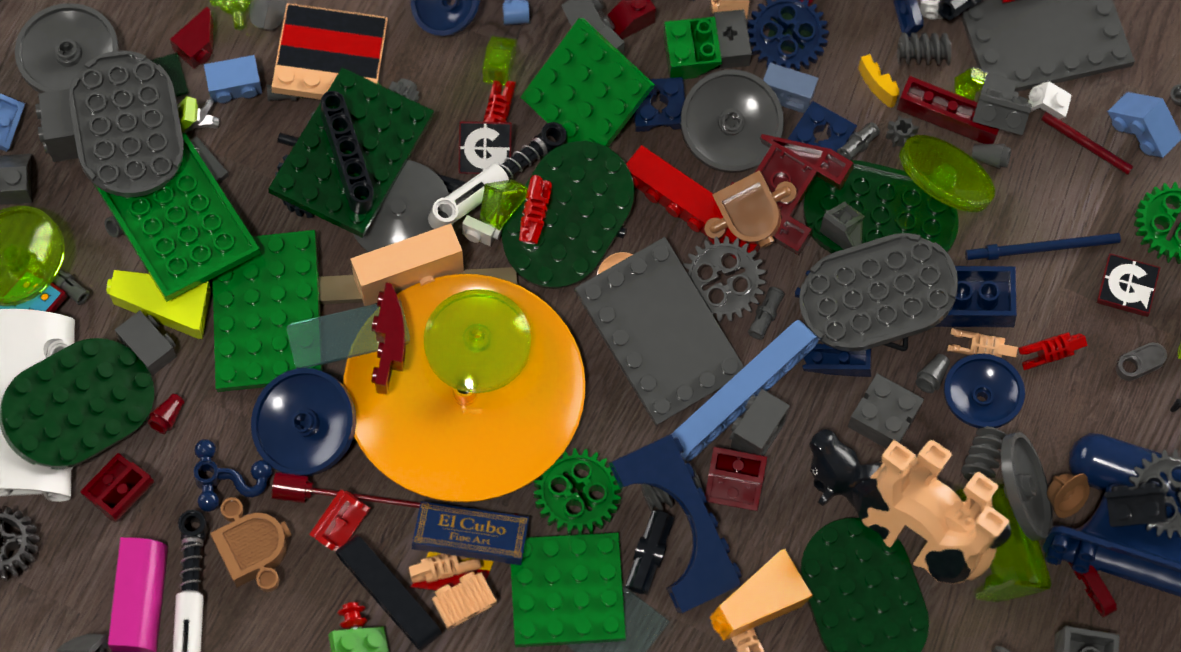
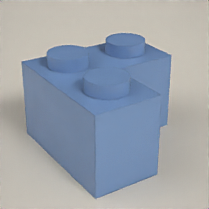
M1127 92L1107 111L1112 119L1114 128L1119 132L1135 134L1140 143L1141 150L1147 155L1163 158L1181 140V133L1163 98Z

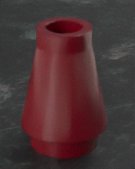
M172 393L167 400L149 414V426L160 434L171 431L182 406L185 404L184 400L177 394Z

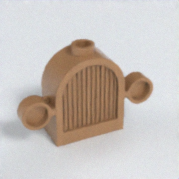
M759 170L712 194L723 218L709 219L705 224V233L711 239H715V237L721 239L729 227L730 231L741 241L748 244H759L760 248L767 247L775 242L773 236L777 233L781 223V212L777 202L780 201L784 204L793 202L797 197V189L792 183L785 181L778 184L775 191L771 193Z
M233 497L225 499L221 504V513L231 523L210 534L236 587L256 578L258 587L262 591H274L279 585V577L274 569L283 561L286 555V538L292 536L285 521L279 523L275 518L264 513H252L242 517L244 508L241 501Z

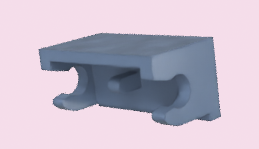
M769 63L763 81L775 92L781 106L805 113L814 96L818 78Z

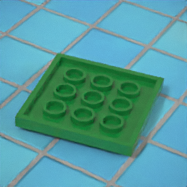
M578 18L521 95V98L547 123L556 122L561 124L566 131L565 140L568 143L590 141L609 147L654 88L655 84L584 18Z
M619 533L526 538L521 565L511 564L515 648L626 641Z

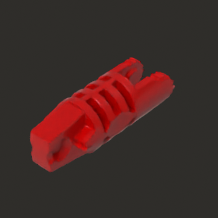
M493 81L483 121L506 122L516 87L514 81H507L502 95L501 81Z
M533 175L530 179L525 198L527 202L524 203L525 209L522 212L524 216L521 217L519 241L526 244H537L544 226L543 220L546 217V205L549 204L552 183L548 180L543 181L538 175Z
M1067 332L1019 347V353L1022 355L1037 352L1039 356L1024 361L1022 363L1023 369L1029 370L1075 355L1074 351L1086 347L1087 341L1086 337L1080 333L1070 336V333Z

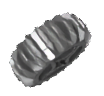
M7 507L4 513L0 509V541L2 537L6 541L0 550V575L6 581L8 573L18 577L17 569L20 567L22 570L27 571L28 567L25 562H34L35 560L30 553H37L39 551V548L34 545L39 542L38 535L34 534L37 528L35 525H30L31 519L28 516L23 517V513L20 510L13 514V510L10 507ZM4 525L18 528L21 530L22 535L8 534ZM19 549L18 552L12 558H10L11 553Z

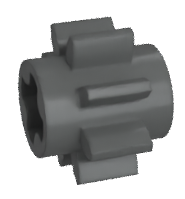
M401 78L398 83L392 81L388 88L414 102H418L420 98L418 96L419 91H416L417 85L408 79Z
M898 116L895 123L889 121L887 127L889 131H887L886 139H891L893 142L892 147L899 146L906 149L909 142L915 144L917 139L915 134H917L919 127L913 126L911 117L906 119Z

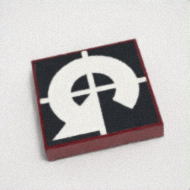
M460 121L459 173L479 174L492 164H503L505 158H511L512 122Z
M1109 253L1096 303L1148 317L1160 267Z

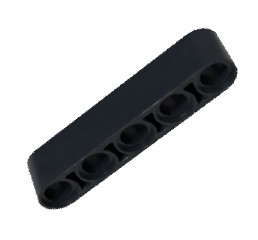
M328 91L321 98V119L349 207L354 213L366 214L373 206V186L345 99L337 91ZM329 106H336L337 108H336V109H330V108H328V107H329ZM336 128H342V129H344V131H340V132H339V131H336V130H334V129H336ZM348 150V151H351L352 153H351V154H344V153H342V151ZM357 173L359 176L352 177L348 174ZM365 196L367 199L359 200L356 197Z
M356 534L335 551L346 568L419 651L424 650L443 634L434 620L359 535Z

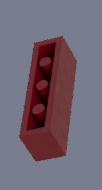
M909 76L900 96L897 110L982 144H994L1000 130L972 122L978 102Z

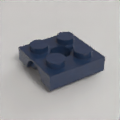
M683 77L650 79L655 86L634 113L635 132L650 131L651 128L659 125L670 126L672 130L681 129L680 114L685 101ZM657 92H660V101L667 105L662 109V113H658V109L651 105L656 102Z
M812 101L788 140L829 148L837 152L840 147L849 141V137L855 133L857 125ZM826 124H828L827 135L829 138L823 141L819 140L816 143L814 134L824 132Z

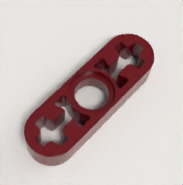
M1090 566L1088 573L1085 574L1074 571L1078 580L1082 579L1087 588L1085 591L1100 616L1106 617L1117 611L1112 595L1093 566Z

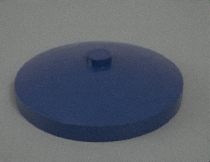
M312 368L293 369L274 378L266 385L257 398L251 417L252 438L261 457L271 467L280 472L302 476H313L333 467L349 449L356 429L355 406L348 390L333 376Z

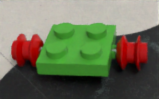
M357 602L344 604L342 606L343 609L338 611V615L344 616L345 620L340 623V627L347 630L331 631L328 634L331 652H388L384 627L361 628L367 623V619L361 617L365 607L359 606Z

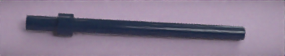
M1119 233L1006 246L992 244L986 245L985 248L965 250L966 260L984 258L987 261L998 260L1002 256L1117 244L1121 242V237Z

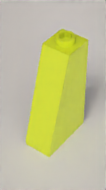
M114 270L113 277L108 279L106 292L110 295L114 305L133 313H137L140 310L146 317L151 315L160 324L194 338L203 339L211 296L209 281L166 302L149 274Z

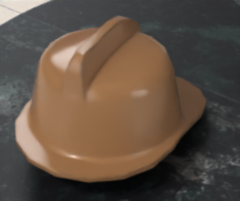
M1065 473L1060 476L1055 475L1052 478V482L1047 490V498L1054 507L1058 517H1070L1084 506L1090 493L1087 476L1085 474L1074 476Z

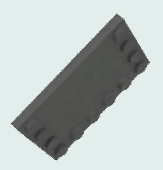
M986 0L960 13L983 84L988 72L1017 81L1014 91L1019 92L1032 89L1048 81L1053 84L1132 67L1135 63L1113 0H1014L1004 3L1001 0Z
M665 237L574 288L576 295L655 426L721 389L744 368Z

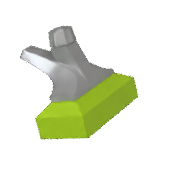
M188 96L177 105L182 134L194 128L209 127L217 129L219 118L207 115L214 103L212 98L205 102L201 110L198 108L197 100Z

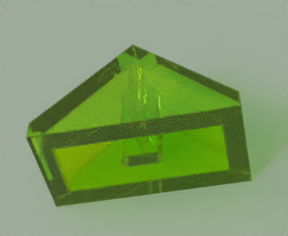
M512 179L486 183L480 220L500 230L525 200L528 187Z

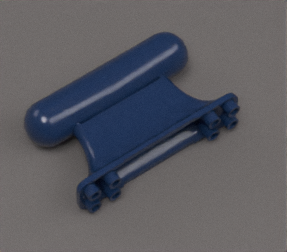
M1089 433L1073 444L1069 453V470L1074 476L1085 474L1088 478L1089 487L1104 492H1112L1111 487L1125 485L1128 488L1135 487L1134 484L1129 482L1130 477H1139L1134 472V468L1144 469L1141 463L1142 459H1146L1151 463L1152 453H1155L1158 458H1162V453L1103 434ZM1181 470L1173 471L1171 473L1172 478L1176 482H1181ZM1161 472L1160 476L1165 481L1169 489L1168 494L1166 496L1167 498H1174L1178 511L1181 515V506L1177 501V496L1179 492L1172 491L1168 483L1167 476L1164 472ZM1155 481L1149 482L1156 483V487H1161L1160 484ZM1103 495L1094 515L1083 526L1077 529L1064 526L1052 527L1044 541L1043 551L1046 553L1045 560L1050 564L1059 565L1064 560L1073 563L1072 569L1082 574L1088 573L1089 567L1093 566L1096 571L1106 572L1181 597V539L1177 532H1173L1171 539H1168L1166 531H1163L1157 537V528L1155 527L1147 532L1148 524L1110 527L1108 500L1105 498V495ZM1166 506L1167 519L1172 518L1174 512L1172 508Z

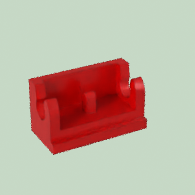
M340 489L309 535L332 551H336L349 541L371 508L348 491Z

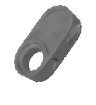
M1152 342L1124 354L1116 364L1117 375L1123 380L1132 381L1158 370L1167 359L1166 349L1161 344ZM1125 361H1131L1136 365L1137 369L1134 373H1128L1123 369L1122 365Z

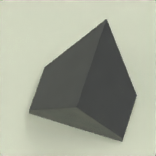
M843 202L825 213L820 232L843 249L862 244V227L865 216L846 202Z

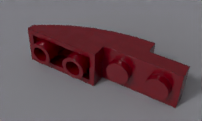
M386 283L384 291H379L377 307H380L379 316H374L372 322V331L375 332L376 340L379 342L377 358H381L379 368L374 367L372 383H375L377 393L386 395L388 394L392 370L403 371L406 351L402 310L391 283Z

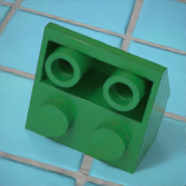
M715 17L664 22L663 37L669 78L683 77V79H693L722 64Z

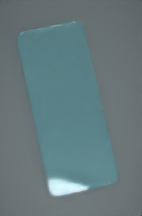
M399 300L404 320L406 344L410 342V334L403 306ZM377 304L289 324L287 326V333L295 367L297 369L309 368L377 352L379 342L376 340L375 332L372 331V322L374 316H379L380 307H377Z

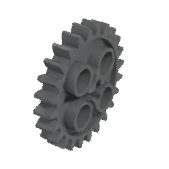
M728 236L725 237L724 243H721L720 239L715 237L714 245L705 240L706 248L702 249L696 246L698 254L696 256L688 254L692 263H684L683 266L689 269L687 274L712 315L717 314L719 322H722L724 315H727L728 320L732 322L733 314L735 313L742 319V310L746 309L751 313V302L760 304L755 298L756 295L765 294L759 289V285L767 284L765 280L760 279V276L767 272L766 270L758 269L764 262L762 259L754 260L758 252L754 250L748 253L750 245L746 243L740 247V239L736 238L733 244H731L730 237ZM728 255H735L737 258L736 265L730 269L725 268L724 259ZM705 266H711L713 275L711 278L703 280L700 276L701 269ZM745 268V272L728 278L727 285L720 282L705 291L702 289L707 284L719 281L721 279L720 274L722 273L729 276L739 269ZM742 278L746 279L748 282L747 289L744 292H737L735 290L736 281ZM715 290H722L724 299L720 303H713L711 301V294Z
M1164 449L1162 451V458H1158L1155 453H1152L1151 463L1146 459H1142L1141 463L1144 469L1134 468V472L1139 477L1129 478V482L1134 484L1135 487L1128 489H1139V484L1151 481L1159 483L1161 488L1165 490L1166 506L1172 508L1174 516L1169 518L1166 523L1148 524L1146 531L1149 532L1155 527L1157 528V537L1163 531H1166L1168 539H1171L1173 532H1177L1181 539V515L1174 498H1167L1166 495L1169 489L1160 476V473L1164 472L1172 491L1179 492L1177 501L1181 506V482H1176L1171 475L1173 471L1181 470V457H1179L1177 449L1174 450L1172 456H1168L1167 451Z

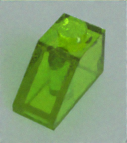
M491 36L484 58L483 83L493 84V81L496 80L501 81L502 86H505L507 81L510 80L517 39Z

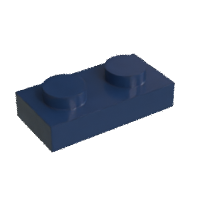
M893 0L901 32H906L910 38L912 33H917L924 26L918 1Z

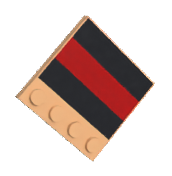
M287 3L273 76L272 93L321 100L342 67L377 84L387 17Z

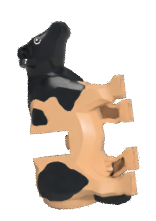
M821 429L812 437L809 443L813 453L810 470L814 477L813 484L818 491L823 492L818 503L824 506L834 496L842 495L846 497L855 508L862 523L879 533L885 544L890 548L908 526L928 541L913 565L925 568L938 582L957 584L982 576L990 567L997 547L1002 546L1011 537L1012 532L1010 525H1008L1009 520L995 511L992 506V495L997 490L998 485L980 472H976L963 489L967 496V501L962 502L950 487L937 480L938 474L952 455L951 452L933 440L928 441L916 458L915 454L893 440L883 453L882 460L866 465H861L856 452L841 443L836 434L828 429Z

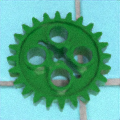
M1177 182L1173 183L1171 189L1166 183H1163L1161 190L1155 186L1152 192H1147L1143 198L1144 200L1140 201L1139 209H1137L1134 215L1138 218L1134 226L1140 227L1136 236H1144L1141 245L1148 243L1151 245L1148 249L1149 253L1154 250L1158 251L1157 259L1161 258L1164 254L1167 255L1168 263L1173 257H1176L1177 263L1180 264L1181 240L1178 236H1181V222L1172 239L1168 241L1166 237L1181 211V189L1178 188ZM1166 204H1172L1176 209H1170ZM1155 224L1162 225L1165 230L1158 229Z
M574 448L571 456L564 451L562 458L558 459L539 477L541 480L534 481V487L539 489L533 491L534 498L539 499L535 502L536 508H543L540 512L541 518L549 516L548 526L556 522L558 532L563 527H567L568 535L572 533L573 529H577L578 534L582 535L584 528H587L588 532L593 534L594 525L603 529V519L611 522L612 517L609 512L617 513L618 508L614 504L621 503V497L616 494L621 493L622 488L615 485L617 481L614 476H611L613 473L610 467L606 468L607 458L599 462L597 461L598 453L595 452L592 457H588L587 449L583 451L582 455H578L577 449ZM577 470H585L588 476L578 478L574 473ZM564 473H567L570 476L571 481L577 491L582 490V498L587 503V505L592 508L591 511H588L586 509L583 500L577 492L573 494V485L565 476H563ZM556 484H562L566 489L561 493H557L552 490V487ZM599 491L603 494V497L599 500H594L589 494ZM575 505L581 511L578 514H570L567 512V508Z

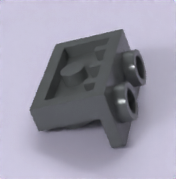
M988 88L987 91L981 90L972 122L1023 135L1029 113L1032 109V104L1027 103L1028 99L1017 95L1008 98L1002 96L1003 92Z

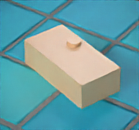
M452 224L351 258L354 280L365 307L377 303L379 291H384L386 283H391L396 294L417 283H420L422 286L435 281L434 278L464 272L463 252Z

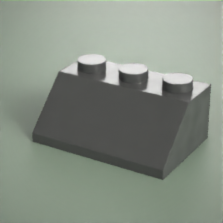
M32 154L0 156V205L32 203Z

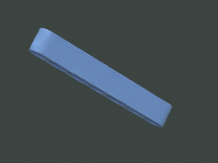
M800 320L792 323L672 433L673 438L677 437L682 445L683 453H681V456L686 461L694 459L727 429L738 416H741L747 410L745 406L752 395L757 396L761 389L767 392L817 345L819 338Z

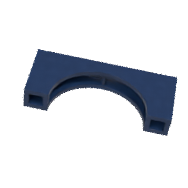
M672 434L608 464L619 488L631 484H646L659 488L669 494L684 511L692 533V553L684 573L676 582L666 588L677 613H684L742 585L739 580L742 575L735 562L731 563L727 553L730 552L726 540L723 537L720 538L716 531L718 523L712 512L708 514L704 505L707 500L702 489L695 486L692 479L695 478V474L689 463L685 464L681 456L683 448L677 437L673 438Z

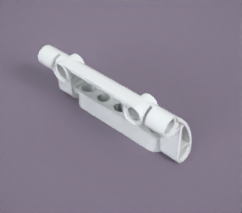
M0 309V405L6 388L19 373L75 342V320L73 318L39 310ZM0 428V496L43 494L50 501L63 502L70 500L71 470L73 467L51 469V467L39 464L33 465L25 461L11 449Z

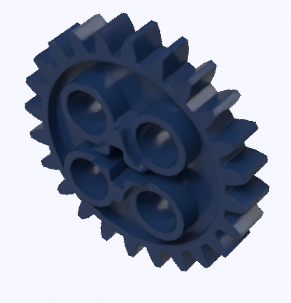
M766 0V6L759 3L757 7L759 12L752 11L751 17L754 20H748L747 24L751 28L748 29V36L751 37L749 39L750 46H755L751 54H760L757 62L761 63L766 60V69H768L769 63H773L789 69L793 67L798 72L800 65L807 70L810 65L809 61L816 64L818 60L816 55H823L824 50L821 47L827 46L828 41L824 38L828 37L829 31L824 29L827 27L828 22L825 20L820 21L824 14L823 11L815 13L817 4L809 7V0H804L803 2L799 0H775L774 2ZM783 13H790L793 19L785 20L781 15ZM769 29L774 31L776 35L767 37L763 31ZM807 30L811 33V36L803 37L799 32ZM783 31H784L785 33H788V32L790 31V32H792V35H790V34L783 35ZM790 47L794 52L792 54H785L781 48Z

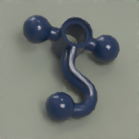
M203 439L195 445L194 452L200 461L194 467V477L196 485L202 490L197 503L203 511H214L219 505V497L213 492V489L218 486L220 480H232L238 492L250 498L259 496L266 489L267 479L272 474V467L268 462L259 460L252 465L250 472L252 477L257 480L255 486L249 487L238 471L229 468H218L211 461V458L216 453V447L212 441ZM205 471H210L214 474L207 480L200 478V475Z

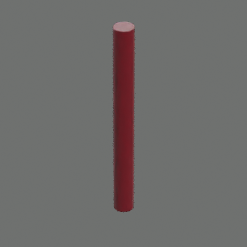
M1046 112L1043 115L1041 121L1125 174L1129 175L1134 166L1050 113Z

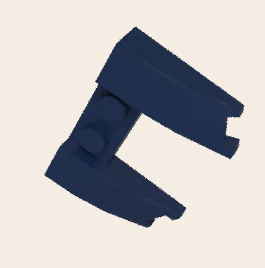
M798 287L795 291V298H800L801 289ZM817 344L804 357L806 364L802 368L807 372L871 377L872 349L842 351L825 344Z

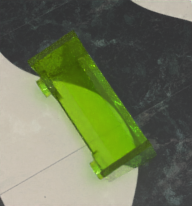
M996 483L998 488L992 495V506L995 511L1009 520L1008 525H1010L1012 534L1006 543L997 547L995 557L990 565L993 575L986 578L984 584L985 591L975 594L977 600L1002 602L1050 589L1051 579L1039 541L1030 540L1022 531L1005 496L1004 484ZM963 489L955 492L962 502L967 501V496Z

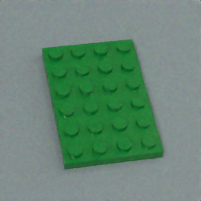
M186 133L182 134L184 151L181 165L171 181L161 189L144 196L122 197L105 192L94 185L166 302L261 254L260 248Z
M315 230L252 236L260 248L261 254L212 279L215 386L217 392L264 388L282 373L298 368H312L323 371L318 248Z

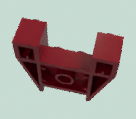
M762 134L760 136L761 143L770 149L755 172L760 170L771 193L775 191L778 184L785 181L792 183L797 189V197L793 202L788 204L780 201L777 202L781 212V223L773 239L776 243L799 256L812 236V229L792 218L793 213L816 176L840 190L853 170L854 164L849 159L829 148Z

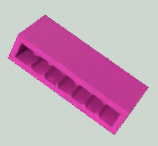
M120 537L108 646L112 652H157L168 546L164 543L143 538Z

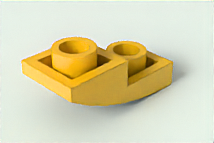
M870 54L862 56L858 70L865 83L884 104L890 108L894 107L897 96H899V88L896 81L892 82L889 73L881 75L878 63L873 62Z

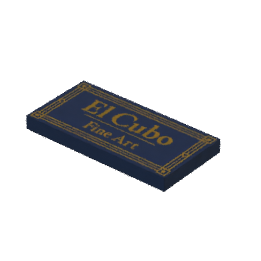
M421 501L412 549L521 565L529 517Z

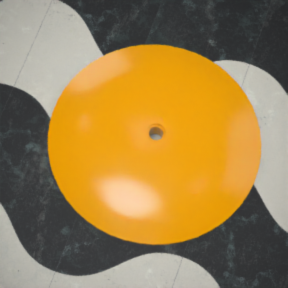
M455 274L434 278L435 281L422 286L420 283H417L397 294L405 328V363L403 371L392 370L387 395L377 393L375 383H372L374 367L379 368L381 359L377 358L379 342L376 340L375 332L372 331V322L374 316H379L380 308L367 320L351 347L346 362L343 385L350 393L355 406L356 429L354 438L369 461L393 482L416 494L449 502H475L515 492L540 477L559 459L578 428L585 400V374L576 341L564 321L546 302L534 293L509 281L478 274ZM461 387L472 389L468 394L458 392Z

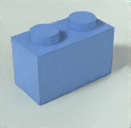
M255 55L204 64L210 98L213 99L214 103H226L231 99L241 97L252 98L257 94H262Z

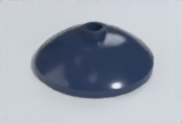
M410 0L413 17L423 30L436 36H451L459 33L471 23L477 13L480 0H455L453 5H451L452 0Z
M973 354L962 358L949 370L944 383V396L951 412L965 424L975 428H984L986 426L998 428L1008 424L1019 414L1025 399V387L1018 371L1006 360L990 354ZM982 396L986 401H979L977 397Z

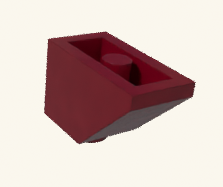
M621 0L608 13L615 26L612 30L623 40L654 24L656 7L651 0Z
M208 7L204 8L170 38L173 51L193 69H196L200 64H205L213 53L214 21L211 10Z

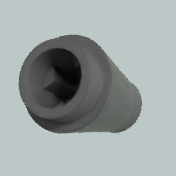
M974 144L972 159L998 169L1008 167L1011 147H1005V144Z
M937 354L917 373L916 385L926 393H933L935 390H938L950 360L943 354Z

